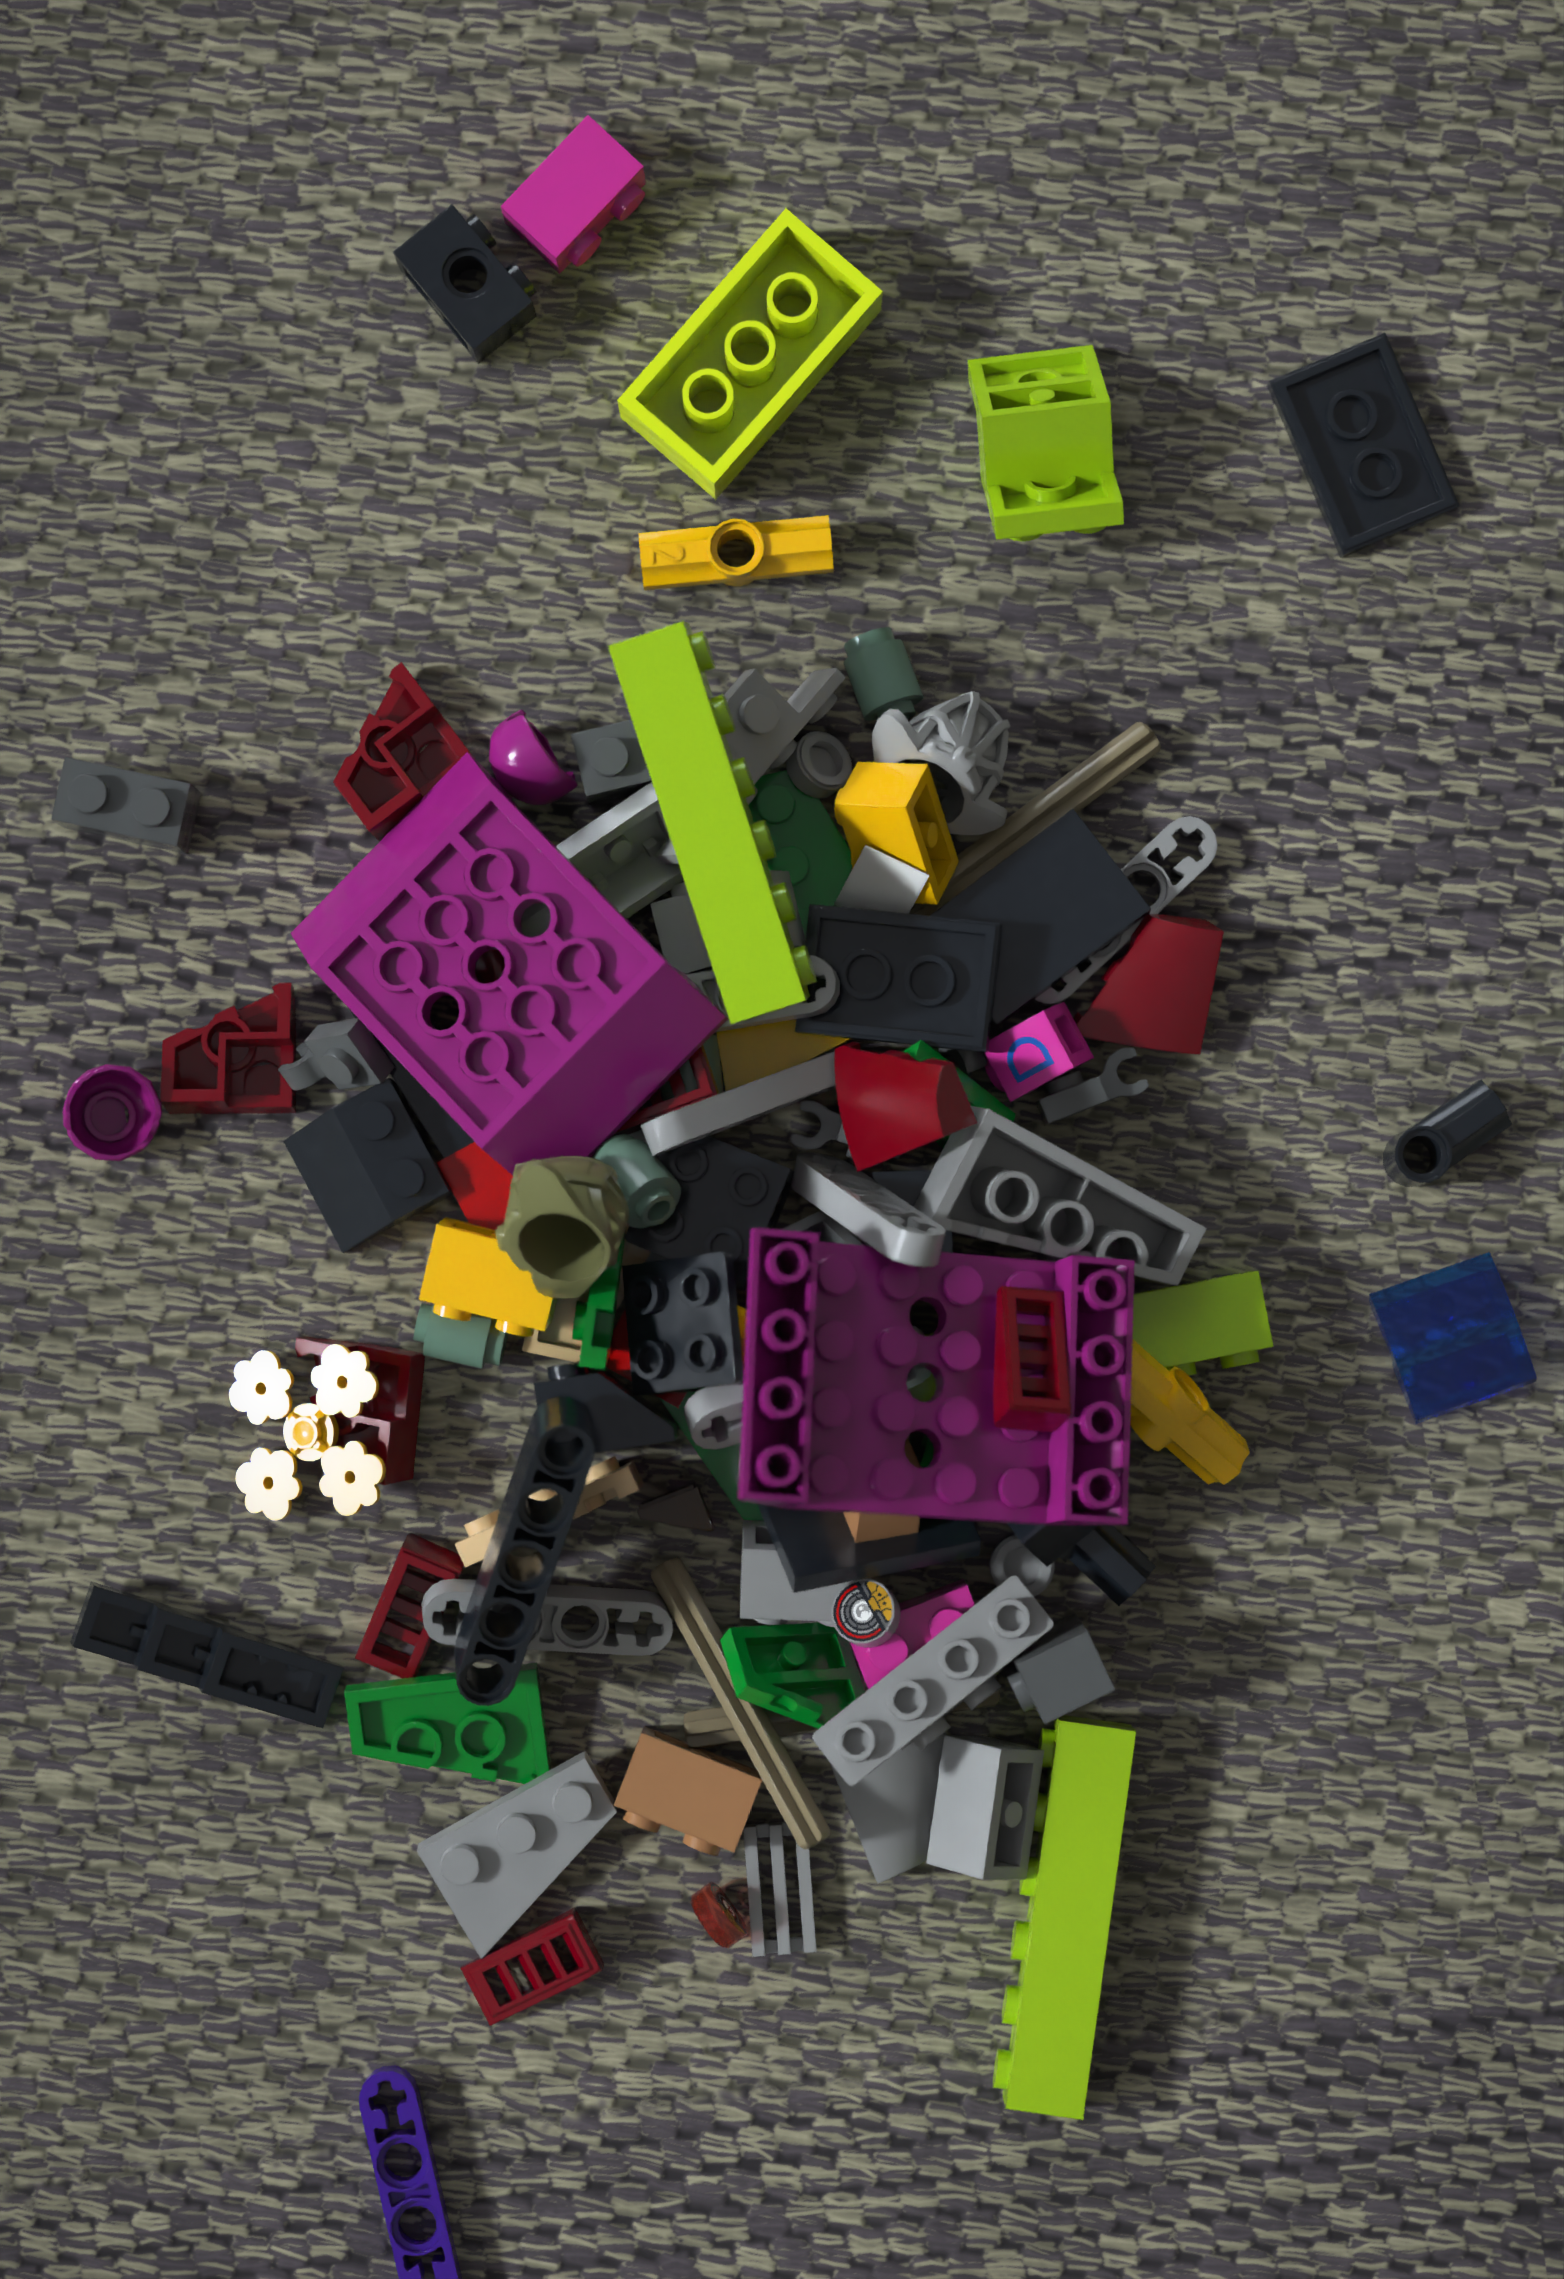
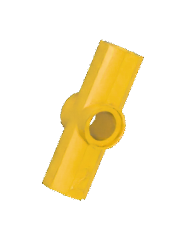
M829 515L751 523L744 519L733 518L723 521L717 526L638 533L644 591L721 583L740 587L750 584L754 580L834 573ZM738 539L749 543L754 550L752 559L740 567H732L723 563L718 556V552L727 541Z
M1134 1339L1132 1340L1130 1425L1133 1430L1153 1450L1160 1451L1166 1447L1208 1485L1214 1482H1220L1225 1485L1241 1473L1242 1464L1250 1454L1246 1439L1210 1408L1205 1395L1186 1372L1176 1366L1168 1371Z

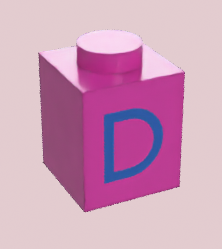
M1065 1002L1047 1008L989 1041L988 1053H984L987 1057L985 1069L990 1080L997 1089L1002 1092L1005 1091L1010 1102L1040 1088L1094 1058Z

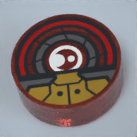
M709 1882L692 1895L691 1905L697 1918L718 1945L729 1949L748 1935L743 1918L717 1884Z

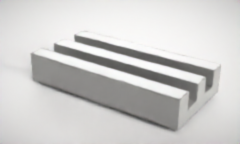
M786 1822L746 1824L743 1832L752 1957L765 1956L768 1953L784 1955L795 1951H804V1953L817 1952L809 1849L804 1850L796 1842L803 1937H790L783 1836H790L792 1833ZM770 1837L776 1939H764L757 1838Z

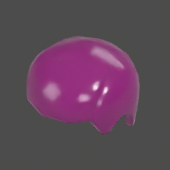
M519 710L502 721L491 734L489 762L497 782L513 798L530 805L550 804L559 800L578 786L575 781V775L573 772L563 771L558 766L557 759L547 738L533 723L527 720L524 710Z
M104 1064L84 1072L68 1090L62 1111L63 1126L67 1129V1135L73 1145L93 1159L123 1161L143 1151L151 1143L159 1128L162 1104L152 1082L130 1066ZM125 1108L128 1112V1122L126 1121Z

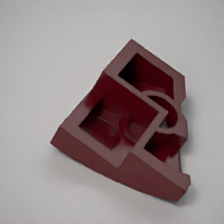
M402 662L395 666L388 676L392 683L375 716L370 713L367 716L359 732L360 743L357 750L351 756L345 758L333 781L368 831L379 842L467 752L470 753Z
M1150 913L1146 915L1131 935V944L1128 951L1123 957L1114 960L1102 976V979L1107 983L1084 1016L1078 1012L1073 1019L1082 1036L1141 1048L1200 1055L1224 931L1206 919Z
M292 983L276 984L272 986L273 993L238 1010L233 1005L215 1014L209 1024L197 1029L186 1028L163 1040L160 1102L169 1114L296 1113V1090L291 1089L278 1071L281 1065L296 1062V1013L294 986ZM261 1062L271 1063V1064H266V1065H261V1066H255V1067H253L255 1064L261 1063Z
M851 1042L835 1049L834 1065L838 1106L849 1150L857 1172L977 1124L953 1062L929 1058L920 1062L911 1057L909 1053L890 1050L882 1054L861 1050V1045L857 1042Z
M304 1336L297 1337L295 1343L297 1357L314 1354L316 1367L322 1365L323 1352L331 1345L341 1344L346 1346L351 1353L363 1351L367 1354L370 1360L368 1371H371L379 1382L378 1393L373 1400L363 1402V1410L356 1417H346L342 1412L334 1414L339 1428V1437L335 1446L345 1448L346 1444L351 1441H360L366 1446L367 1454L378 1455L383 1460L386 1468L385 1477L379 1483L381 1485L413 1479L425 1365L423 1353L366 1343ZM316 1395L309 1397L311 1404L317 1405Z

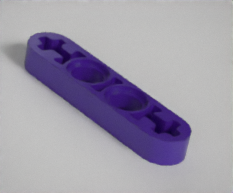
M383 2066L374 2070L365 2080L359 2094V2107L398 2278L424 2279L425 2271L422 2258L410 2264L407 2255L423 2256L438 2247H442L444 2255H434L431 2261L435 2278L462 2279L419 2087L415 2078L406 2069L398 2066ZM382 2081H390L393 2090L405 2091L407 2097L401 2099L397 2106L399 2123L401 2126L409 2120H413L415 2129H397L382 2138L379 2136L378 2128L388 2129L391 2123L386 2105L374 2104L372 2097L379 2093ZM398 2143L413 2145L422 2157L421 2169L409 2177L395 2175L386 2163V2153L391 2146ZM413 2206L427 2208L436 2219V2231L431 2237L424 2240H415L408 2237L400 2225L402 2213Z

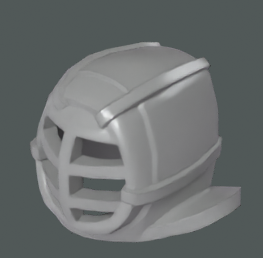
M971 691L940 703L918 714L910 721L898 709H888L879 717L872 731L874 762L905 763V759H909L911 764H928L932 778L945 784V789L936 788L950 834L981 835L997 830L1005 824L1008 810L989 800V797L1003 778V767L1008 752V729L1010 724L1008 719L1002 720L989 704L980 699L979 692Z

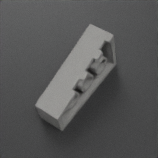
M971 1106L977 1124L950 1135L914 1205V1208L948 1231L1059 1258L1078 1255L1135 1260V1276L1178 1286L1207 1229L992 1110Z

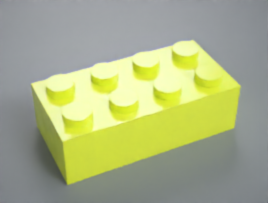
M785 208L617 400L620 417L716 500L881 312L883 291Z

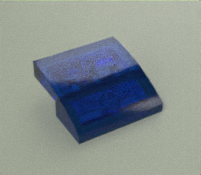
M1490 1252L1369 1294V1303L1393 1359L1392 1367L1415 1424L1536 1382L1537 1376L1524 1337Z

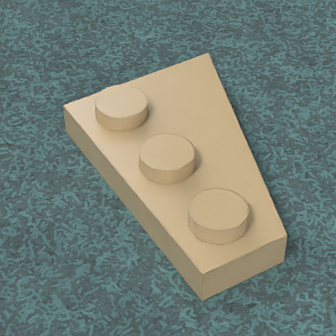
M613 1456L591 1466L573 1519L606 1504V1501L617 1496L621 1499L639 1491L644 1483L634 1461L620 1467L616 1456ZM541 1489L532 1493L529 1497L534 1500L544 1501L551 1499L557 1492ZM499 1509L464 1524L468 1537L456 1542L455 1546L465 1567L484 1559L500 1513Z

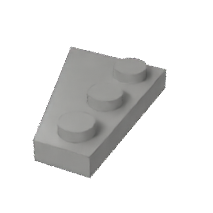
M586 1751L418 1843V1855L481 1959L617 1813V1807L613 1806L615 1800Z

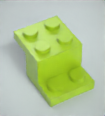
M1093 345L967 360L969 384L977 415L981 481L996 540L1009 538L1014 541H1031L1043 534L1065 531L1091 534L1099 532L1107 526L1123 525V499L1115 477L1113 464L1111 401Z

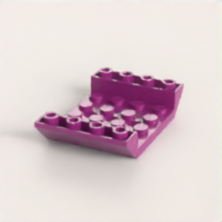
M467 752L290 934L310 968L476 1144L513 1175L516 1164L531 1160L562 1156L591 1158L598 1147L611 1138L729 1018L685 973L673 967L511 801L513 797ZM533 904H546L551 915L548 929L540 936L526 937L522 932L520 924L522 914ZM488 950H500L505 960L503 974L493 983H480L475 973L478 958ZM450 995L455 997L459 1005L457 1021L448 1029L436 1030L430 1020V1011L433 1004L443 996Z
M752 1228L750 1231L738 1500L787 1509L1029 1525H1127L1135 1260L1071 1255L1052 1262L941 1252L938 1265L921 1267L892 1260L872 1246L819 1242V1233ZM1001 1286L1064 1292L1072 1415L1056 1431L1041 1432L1004 1429L994 1426L993 1385L997 1290ZM916 1300L928 1302L938 1314V1326L931 1336L921 1335L911 1326L909 1312ZM1017 1314V1323L1045 1325V1316ZM1019 1341V1348L1044 1351V1343ZM916 1365L923 1366L931 1371L936 1381L935 1393L927 1402L915 1399L907 1388L908 1373ZM1020 1369L1021 1376L1043 1378L1042 1370ZM913 1431L924 1433L933 1444V1458L925 1468H918L912 1465L904 1452L906 1438Z

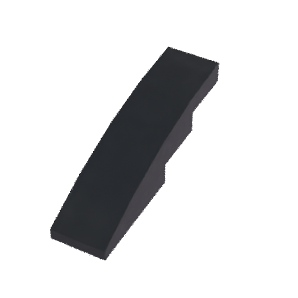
M92 1581L70 1641L71 1645L75 1648L132 1664L139 1671L197 1687L204 1694L319 1728H324L344 1670L342 1665Z

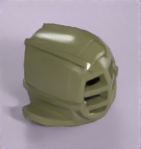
M562 1156L531 1160L515 1165L504 1224L497 1227L495 1231L499 1249L507 1252L515 1266L522 1271H528L532 1274V1280L537 1291L544 1296L563 1299L577 1298L593 1284L607 1267L615 1265L619 1254L618 1248L622 1242L629 1219V1207L617 1181L619 1177L612 1166L595 1158L581 1156Z

